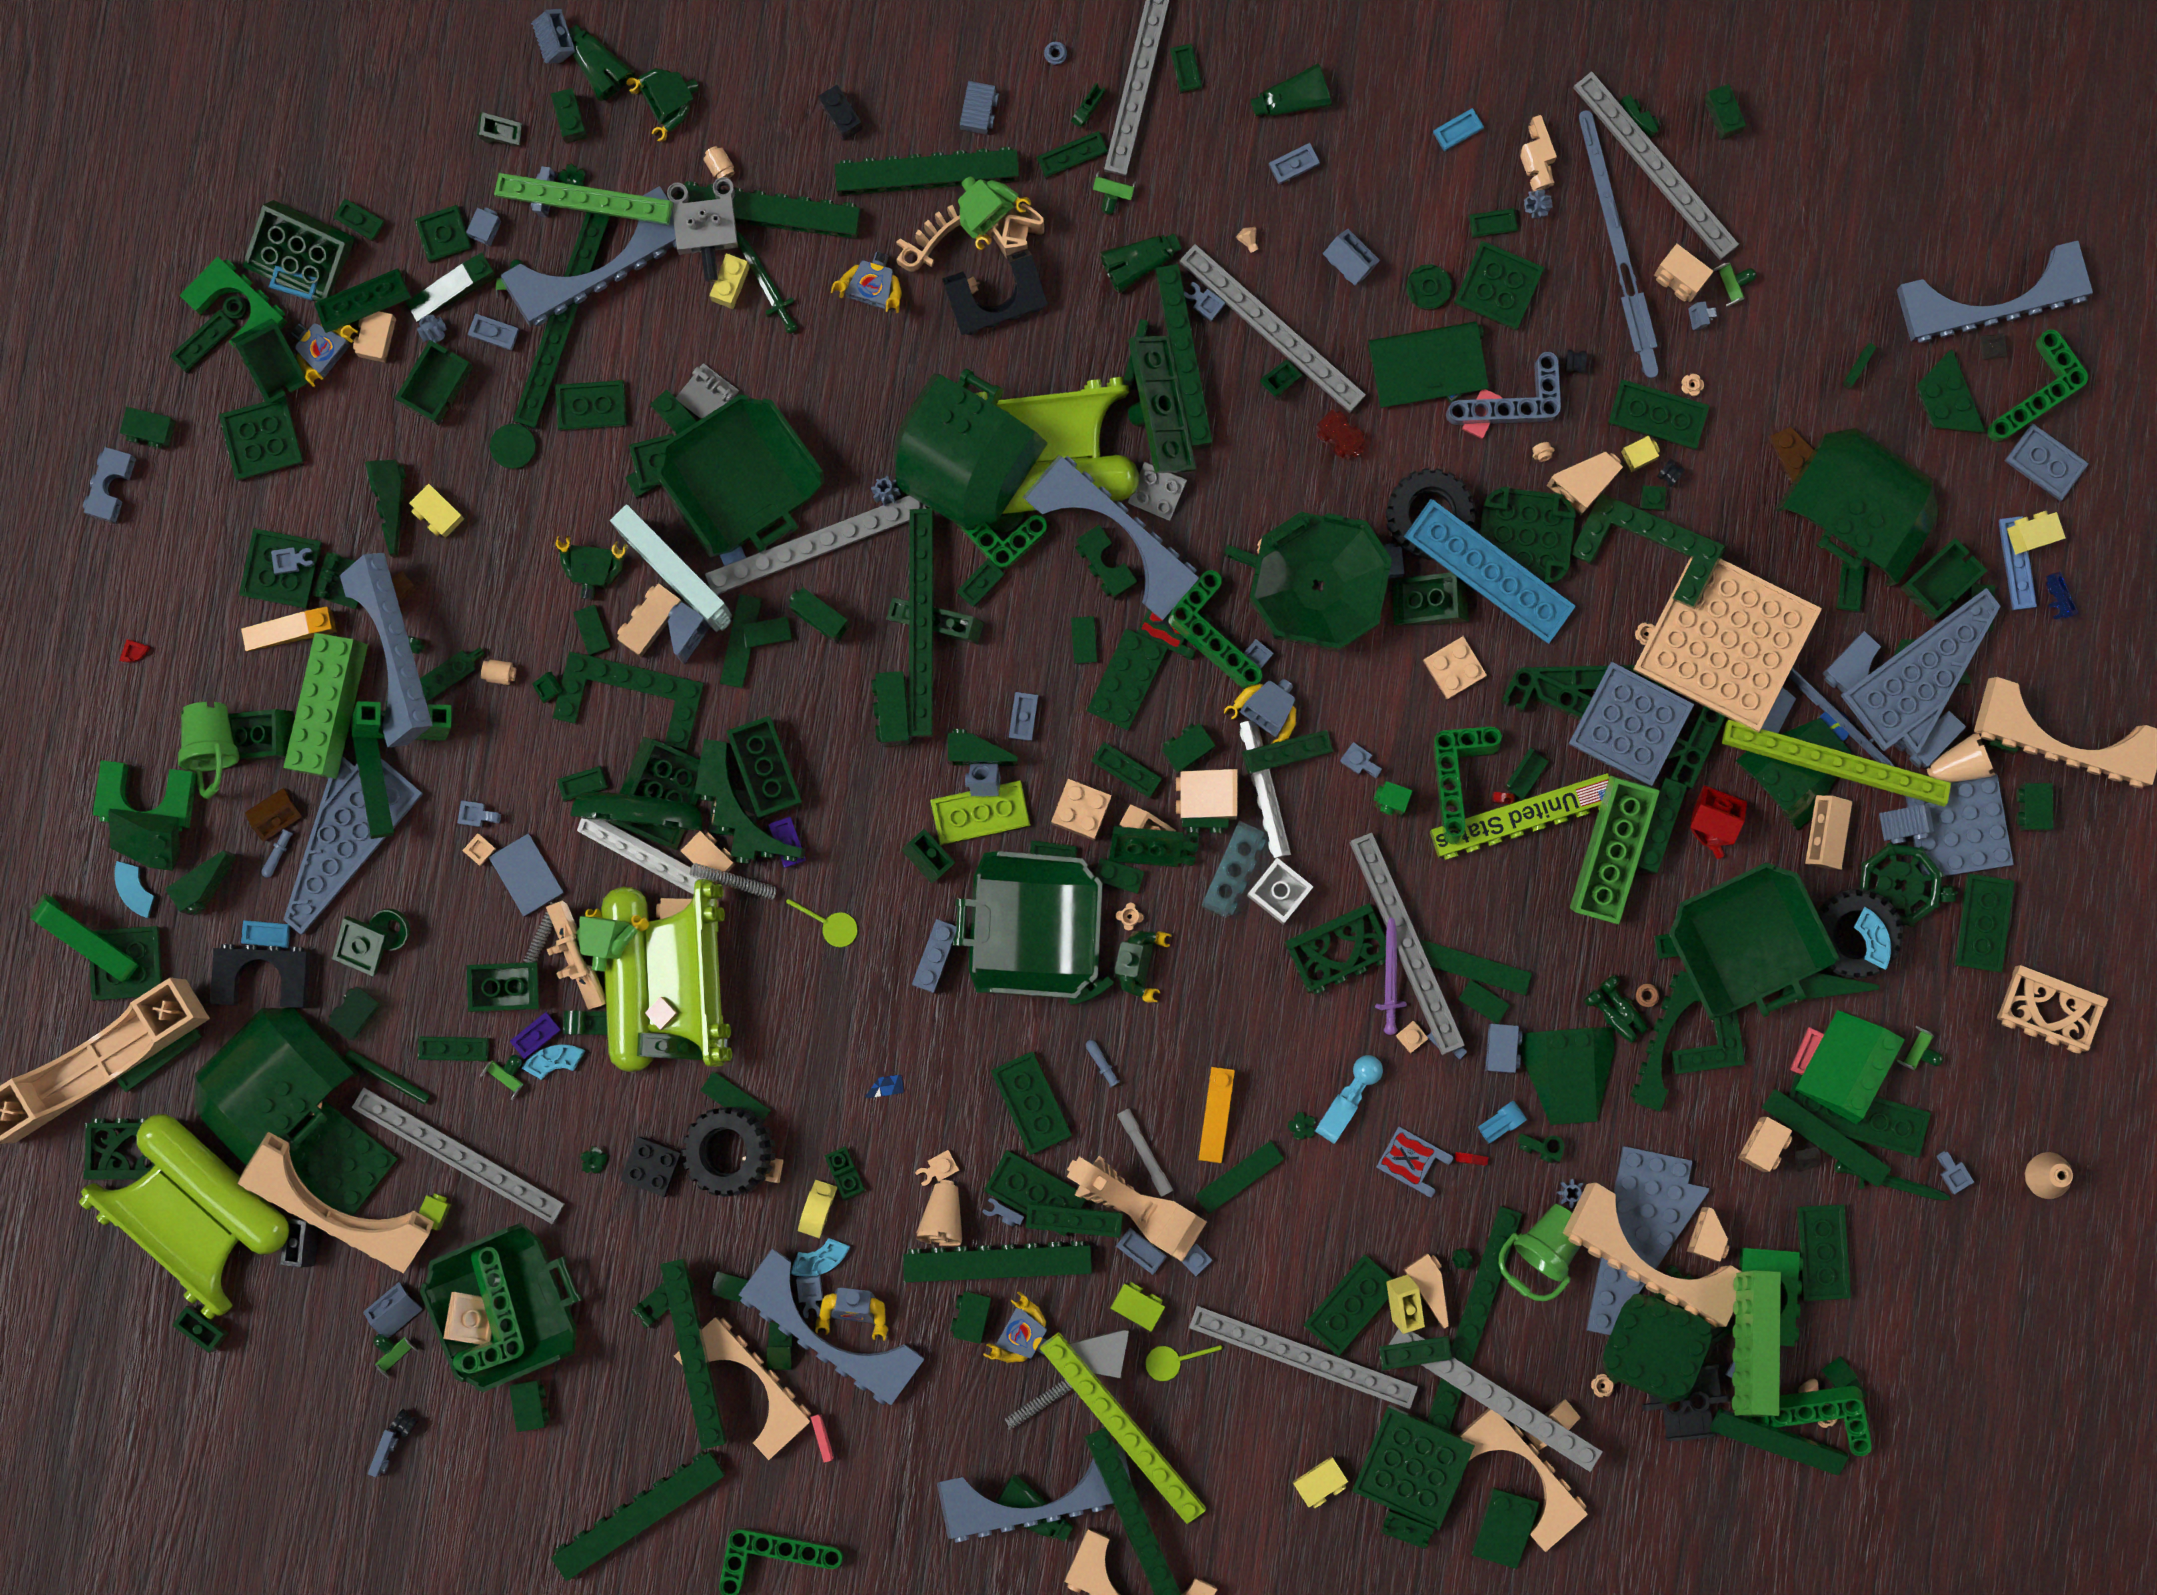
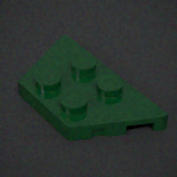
M1949 350L1916 385L1932 429L1940 430L1951 429L1952 431L1983 433L1985 430L1954 352Z

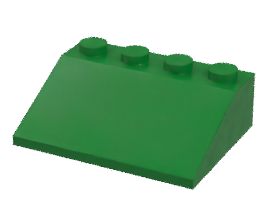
M1837 1010L1795 1090L1857 1124L1864 1118L1905 1039L1881 1026Z

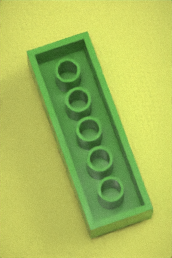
M319 633L314 634L283 768L299 773L337 779L367 652V644L349 638Z
M1612 775L1609 776L1571 901V910L1608 922L1620 923L1660 792L1658 789Z
M1747 1271L1736 1273L1733 1287L1736 1291V1301L1733 1304V1312L1736 1315V1324L1733 1327L1735 1348L1732 1356L1735 1362V1372L1732 1376V1383L1735 1386V1396L1732 1399V1408L1735 1410L1734 1415L1779 1416L1781 1272Z

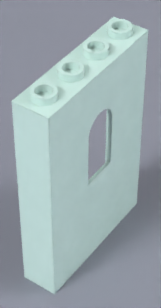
M626 504L610 520L619 534L697 613L707 620L716 632L719 629L722 631L726 629L732 622L730 618L733 616L725 603Z

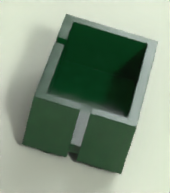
M272 318L231 339L262 399L267 404L286 395L281 386L284 385L289 392H292L308 383L282 332Z
M429 340L394 399L400 405L439 426L449 409L446 404L453 403L473 366L467 360L452 352L450 353L444 347Z
M1956 537L1949 541L1900 587L1931 621L1939 617L1987 572L1974 556L1965 562L1962 560L1969 551Z
M904 672L875 673L876 679L872 680V692L874 696H877L878 702H874L873 706L874 716L876 719H879V725L875 726L876 739L878 742H881L883 747L911 745L909 724L907 723L909 716Z

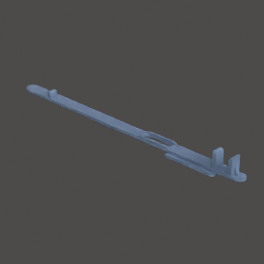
M1585 110L1580 113L1579 121L1617 265L1619 283L1624 297H1621L1630 336L1634 351L1638 355L1640 354L1642 373H1645L1648 378H1654L1658 374L1653 348H1657L1651 319L1644 292L1638 293L1636 286V277L1633 274L1593 115L1590 111ZM1622 264H1626L1629 267L1635 291L1634 296H1628L1626 293L1620 269Z
M1793 668L1790 670L1788 677L1798 685V688L1816 706H1820L1877 762L1894 766L1872 744L1873 738L1867 740Z

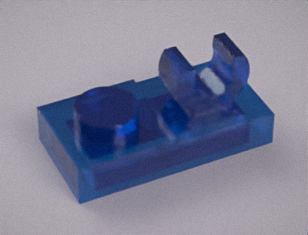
M2061 572L2046 576L2048 580L2046 582L2047 589L2057 599L2056 602L2050 603L2048 607L2057 606L2060 609L2059 614L2053 616V618L2060 619L2065 617L2066 619L2079 614Z

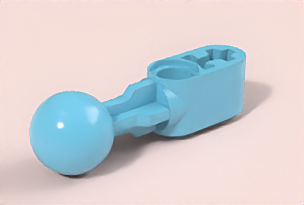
M1365 1055L1356 1060L1353 1066L1354 1080L1350 1086L1344 1087L1340 1095H1337L1315 1129L1316 1133L1333 1144L1338 1140L1356 1112L1358 1104L1362 1100L1361 1093L1366 1085L1375 1084L1382 1077V1064L1374 1056Z

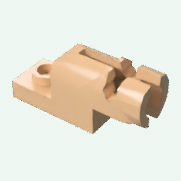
M1539 115L1533 117L1530 122L1531 126H1528L1532 139L1536 138V140L1523 145L1520 154L1527 176H1534L1530 182L1533 191L1545 190L1554 185L1551 165H1548L1554 163L1557 158L1542 116Z

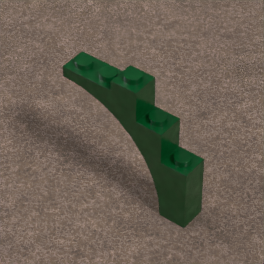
M704 739L695 794L701 796L700 800L714 802V799L717 798L713 825L718 826V831L732 833V830L735 829L731 856L737 858L736 862L750 864L751 860L757 861L759 852H761V857L774 859L775 855L784 856L783 860L797 862V858L804 859V849L784 844L772 838L760 829L746 814L737 798L731 780L729 764L731 744Z

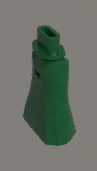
M578 24L569 29L576 51L572 55L599 101H605L627 85L629 78L635 76V72L611 53L587 30H582Z
M1319 63L1259 93V97L1250 99L1255 117L1262 114L1276 116L1296 111L1332 107L1330 94Z
M1173 233L1167 237L1165 235L1155 236L1129 245L1099 252L1115 290L1121 293L1139 279L1163 265L1174 256L1173 253L1182 250L1176 235Z
M1015 1473L1011 1475L1004 1486L1003 1494H1000L995 1503L1020 1509L1035 1508L1049 1504ZM1060 1515V1520L1047 1522L1046 1518L1037 1520L1038 1525L1024 1527L1023 1523L1016 1524L1039 1535L1051 1537V1539L1056 1537L1062 1542H1065L1073 1528V1525L1065 1521L1066 1518L1063 1515Z

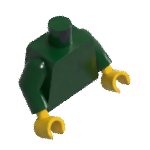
M654 68L640 75L638 80L629 78L627 85L630 86L636 83V86L629 91L632 94H638L641 91L659 125L663 124L662 128L656 127L652 131V135L662 131L663 135L657 141L663 142L667 138V132L673 131L680 125L689 113L690 104L693 100L691 94L698 92L699 87L695 79L684 82L681 74L677 71L670 72Z
M567 535L566 537L567 543H561L558 536L556 546L559 549L561 566L567 578L572 580L574 585L582 586L581 599L594 600L596 588L606 589L607 585L613 583L621 574L624 554L628 549L627 544L623 546V550L618 549V541L615 542L612 550L571 545L569 548L570 536Z
M1134 931L1128 940L1121 941L1115 975L1120 980L1122 990L1142 997L1145 1002H1158L1154 1000L1153 993H1160V991L1153 988L1145 989L1144 986L1153 943L1169 947L1170 944L1164 943V939L1166 936L1171 937V934L1158 931L1156 934L1147 931Z

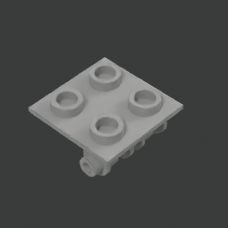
M703 363L700 368H695L692 373L693 377L676 399L702 419L732 400L739 390Z
M1144 462L1139 474V485L1128 503L1170 521L1187 479L1173 473L1155 474L1153 465Z

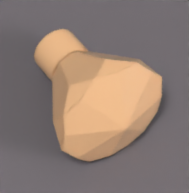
M1256 227L1243 228L1236 236L1237 240L1246 245L1250 253L1258 250Z
M1810 1379L1804 1382L1799 1387L1798 1393L1819 1390L1818 1381Z

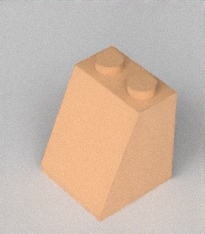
M1603 452L1554 474L1547 486L1552 491L1564 495L1570 501L1575 511L1582 515L1617 476L1623 466L1620 465L1621 461L1617 456L1612 453L1609 455L1607 452Z
M1237 769L1182 771L1180 777H1176V791H1180V800H1176V814H1180V820L1182 818H1229V820H1236Z

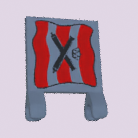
M1398 1127L1376 1168L1424 1195L1432 1197L1435 1189L1423 1183L1422 1180L1435 1158L1450 1165L1453 1156Z

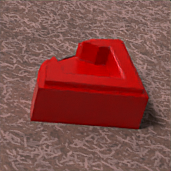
M127 639L119 661L125 663L136 662L148 653L150 647Z
M1494 792L1492 794V802L1497 804L1515 803V795Z
M1459 1152L1455 1154L1456 1162L1482 1166L1488 1165L1489 1157Z

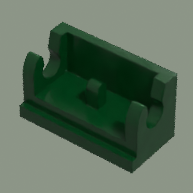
M1388 1510L1380 1533L1425 1549L1428 1546V1540L1434 1528Z

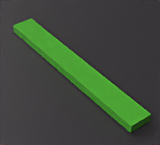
M503 173L498 174L494 195L500 198L669 225L673 202L670 200Z

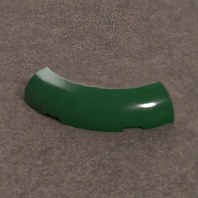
M582 792L573 802L570 814L572 817L583 819L615 820L661 825L662 827L681 830L702 831V817L699 809L694 804L648 796Z

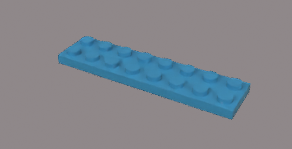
M1432 499L1429 500L1404 536V538L1548 644L1575 608L1574 604Z

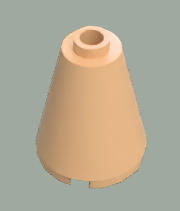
M1979 733L1971 735L1936 758L1930 764L1931 768L1927 769L1929 777L1953 783L1995 775L1985 747L1980 740Z
M2052 1152L2038 1154L2030 1160L2025 1170L2027 1186L2036 1196L2045 1199H2054L2062 1196L2069 1189L2073 1179L2071 1167L2066 1159Z
M940 1180V1183L935 1184L916 1232L917 1240L932 1244L933 1241L939 1243V1246L950 1247L962 1244L958 1187L954 1185L953 1181Z

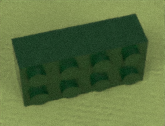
M770 715L726 731L758 821L802 805Z

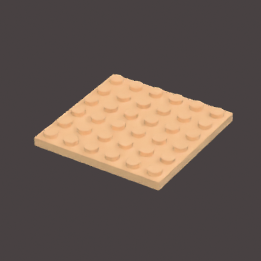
M1690 558L1633 671L1759 733L1822 608L1720 559L1696 608H1690L1673 600V596L1692 561V558Z

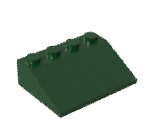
M272 200L262 206L242 267L270 280L274 277L275 266L282 267L286 273L278 271L275 282L307 294H311L309 292L312 283L318 281L315 294H312V299L320 301L330 296L349 257L355 237ZM299 272L302 273L303 278L296 277L290 274ZM308 275H309V276H312V277H316V279H315V280H311V279L308 278Z
M643 737L619 794L663 798L696 805L699 795L695 794L700 760L659 741ZM607 820L609 823L673 850H677L685 831L662 827L661 825Z

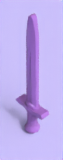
M1390 917L1386 934L1385 1003H1377L1375 1008L1380 1010L1387 1009V1023L1384 1032L1388 1035H1393L1398 1031L1395 1025V1009L1406 1007L1407 1004L1401 1000L1397 1001V931L1395 919Z

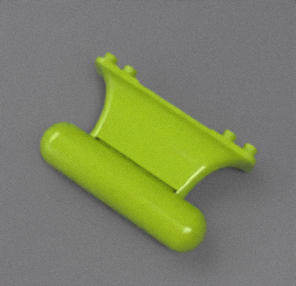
M1123 377L1111 378L1110 382L1107 383V387H1101V380L1087 381L1084 389L1077 392L998 401L996 406L1029 426L1047 442V446L1002 514L1036 510L1023 496L1058 455L1063 458L1069 456L1077 463L1075 468L1081 474L1083 471L1087 472L1094 479L1092 483L1098 489L1102 486L1111 494L1109 499L1112 501L1128 499L1136 492L1139 485V473L1132 460L1120 455L1100 457L1099 451L1100 430L1106 411L1111 404L1125 398L1129 393V386L1124 385ZM986 392L975 393L976 395L987 400Z
M708 879L696 880L694 895L688 906L672 916L655 921H649L648 904L645 896L632 887L623 886L616 888L603 898L601 907L602 918L625 921L632 925L631 918L634 915H639L641 918L645 917L649 922L646 930L638 931L631 939L619 959L607 958L606 971H604L608 1053L611 1062L617 1068L626 1072H636L646 1068L653 1061L654 1057L637 1056L638 1033H664L687 1038L700 1047L706 1066L721 1067L725 1061H731V1048L724 1047V1038L730 1037L731 1028L729 1024H723L720 998L717 932L718 921H724L725 918L724 909L722 907L717 908V898L723 897V886L721 884H714L713 881ZM660 997H664L679 1013L664 1030H660L645 1014Z
M167 1114L150 1116L141 1124L137 1132V1146L142 1154L153 1162L155 1166L142 1178L121 1189L107 1190L99 1184H90L81 1191L83 1197L79 1200V1203L87 1210L94 1206L100 1211L96 1218L103 1225L107 1226L112 1222L115 1226H119L180 1281V1284L187 1289L184 1297L193 1304L197 1300L202 1302L205 1306L201 1312L207 1318L213 1319L215 1315H223L232 1307V1303L223 1293L221 1275L224 1264L236 1243L240 1240L251 1251L258 1254L269 1255L275 1253L286 1242L289 1235V1225L284 1215L263 1197L238 1184L240 1176L175 1118Z

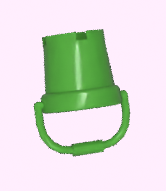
M199 702L183 707V711L181 710V749L178 752V765L183 769L196 771L199 792L203 798L207 799L212 798L219 790L222 769L233 766L239 761L238 748L233 743L228 707L219 702H214L215 708L207 706V702ZM216 770L214 783L205 790L202 771Z
M1554 1204L1526 1234L1518 1235L1513 1233L1499 1253L1498 1264L1501 1273L1508 1280L1507 1283L1524 1297L1528 1296L1535 1301L1554 1299L1564 1290L1571 1280L1567 1276L1568 1266L1581 1247L1571 1243L1568 1240L1569 1237L1563 1234L1572 1212L1558 1204ZM1513 1242L1517 1252L1534 1268L1555 1281H1562L1555 1291L1544 1296L1536 1295L1530 1292L1531 1290L1515 1276L1509 1274L1506 1270L1504 1259L1508 1248Z

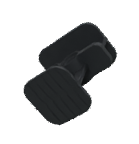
M1702 1364L1692 1392L1688 1398L1680 1401V1406L1675 1411L1669 1408V1404L1661 1403L1662 1399L1649 1394L1650 1403L1642 1404V1410L1663 1409L1666 1431L1665 1440L1686 1441L1716 1436L1710 1430L1712 1423L1710 1404L1730 1402V1395H1721L1717 1369L1719 1364ZM1696 1395H1701L1703 1398V1404L1699 1408H1695L1692 1404V1399Z

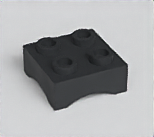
M637 1137L620 1181L666 1197L682 1153Z

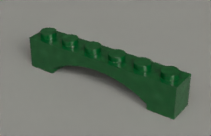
M1678 971L1677 975L1673 974L1668 987L1672 988L1669 997L1665 996L1661 1005V1009L1664 1010L1662 1017L1656 1019L1653 1031H1656L1653 1040L1650 1039L1645 1050V1053H1648L1646 1062H1641L1637 1073L1641 1075L1638 1084H1633L1630 1092V1097H1633L1631 1103L1656 1112H1661L1668 1089H1665L1663 1086L1661 1074L1662 1054L1667 1036L1683 1010L1692 1002H1700V998L1688 973L1684 971Z

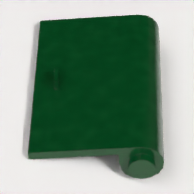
M1473 321L1368 340V352L1370 361L1373 364L1380 408L1489 389L1480 340L1484 338L1482 325H1477V322Z

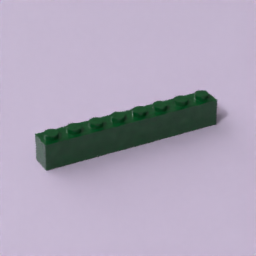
M1001 147L998 149L999 151L978 149L976 153H967V151L959 150L954 151L951 155L935 152L926 157H921L920 154L908 155V158L901 159L898 156L885 157V160L864 158L862 162L841 160L839 164H835L838 196L958 187L962 186V182L968 177H973L976 182L980 179L987 182L990 180L1000 183L1019 182L1017 149L1012 150V147Z
M686 181L683 184L687 188L690 197L688 203L716 199L713 184H708L707 187L698 186V183ZM721 187L718 190L720 194H727L729 190L721 189ZM734 187L733 208L735 223L850 239H857L861 211L860 207H856V204L844 202L843 205H837L833 201L826 199L815 202L811 201V198L799 196L798 199H792L788 195L781 193L770 196L766 195V192L758 190L747 193L743 192L744 190ZM677 191L676 200L683 198L684 193L682 191Z
M1179 264L1156 268L1157 285L1167 336L1170 337L1192 451L1209 448L1212 446V439Z
M1071 1241L1072 1246H1062V1242H1049L1048 1247L1040 1248L1039 1243H1027L1025 1248L1018 1249L1015 1248V1244L1001 1245V1249L992 1250V1245L978 1246L976 1251H969V1246L955 1247L954 1252H945V1247L931 1248V1253H922V1248L908 1249V1254H903L904 1283L1092 1274L1090 1245H1086L1085 1241Z
M686 1258L660 1264L701 1450L724 1445L727 1443Z
M703 1450L692 1458L694 1463L688 1467L682 1464L672 1471L673 1477L668 1480L665 1477L652 1484L655 1489L649 1493L643 1490L633 1497L634 1503L628 1507L624 1503L613 1510L615 1515L607 1520L606 1516L595 1522L594 1526L596 1528L592 1531L587 1532L585 1529L574 1536L576 1541L569 1546L565 1542L554 1549L556 1554L551 1559L565 1581H568L724 1477L726 1473L712 1451L706 1454Z

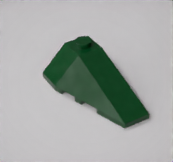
M396 459L366 461L365 465L371 490L379 498L376 508L380 518L384 519L382 530L389 555L395 558L398 557L405 488L403 479L407 478L405 467L400 465Z

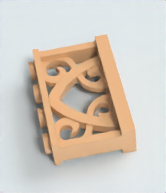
M2015 966L2010 985L1997 1016V1019L2002 1020V1025L2012 1029L2018 1026L2024 1029L2023 1033L2033 1037H2037L2039 1034L2046 1037L2045 1041L2053 1045L2065 1044L2068 1046L2067 1050L2077 1054H2081L2082 1051H2089L2108 998L2027 967ZM2020 979L2025 980V996H2015ZM2040 987L2045 989L2046 994L2044 997H2034V994L2040 995L2038 993ZM2055 992L2060 993V1005L2069 1016L2060 1021L2047 1024L2040 1015L2035 1002L2047 1001ZM2068 999H2073L2075 1001V1005L2070 1006L2071 1008L2075 1009L2074 1012L2071 1011L2066 1005ZM2018 1000L2026 1001V1005L2017 1008V1010L2022 1009L2024 1011V1016L2021 1018L2015 1017L2011 1012L2012 1004ZM2092 1005L2095 1008L2088 1024L2081 1017ZM2032 1017L2036 1025L2030 1024L2027 1021ZM2075 1021L2080 1022L2085 1031L2084 1036L2079 1040H2075L2069 1035L2072 1029L2077 1033L2079 1032L2077 1025L2074 1024ZM2062 1029V1035L2051 1032Z

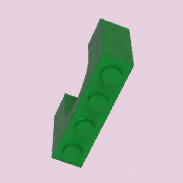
M217 256L179 295L200 316L220 296L226 293L236 292L245 295L251 306L250 317L233 338L271 318L277 323L280 330L288 323L283 318L285 313L276 304L271 307L266 302L269 298L260 289L255 292L250 287L253 283L244 274L239 277L234 272L236 267L227 258L222 261Z
M357 701L353 712L352 737L385 738L382 723L386 712L381 711V702ZM428 704L427 707L433 726L415 740L446 741L451 729V705Z
M103 760L100 762L93 815L100 817V822L109 823L108 811L110 808L139 812L130 806L126 798L129 765L125 763ZM169 769L167 789L163 801L155 809L141 813L178 817L179 832H182V828L189 829L197 780L196 773Z
M1740 1248L1739 1271L1781 1272L1784 1301L1780 1309V1346L1794 1347L1795 1342H1798L1799 1328H1796V1318L1800 1317V1304H1797V1295H1800L1802 1290V1282L1798 1280L1799 1271L1803 1269V1258L1800 1257V1252Z

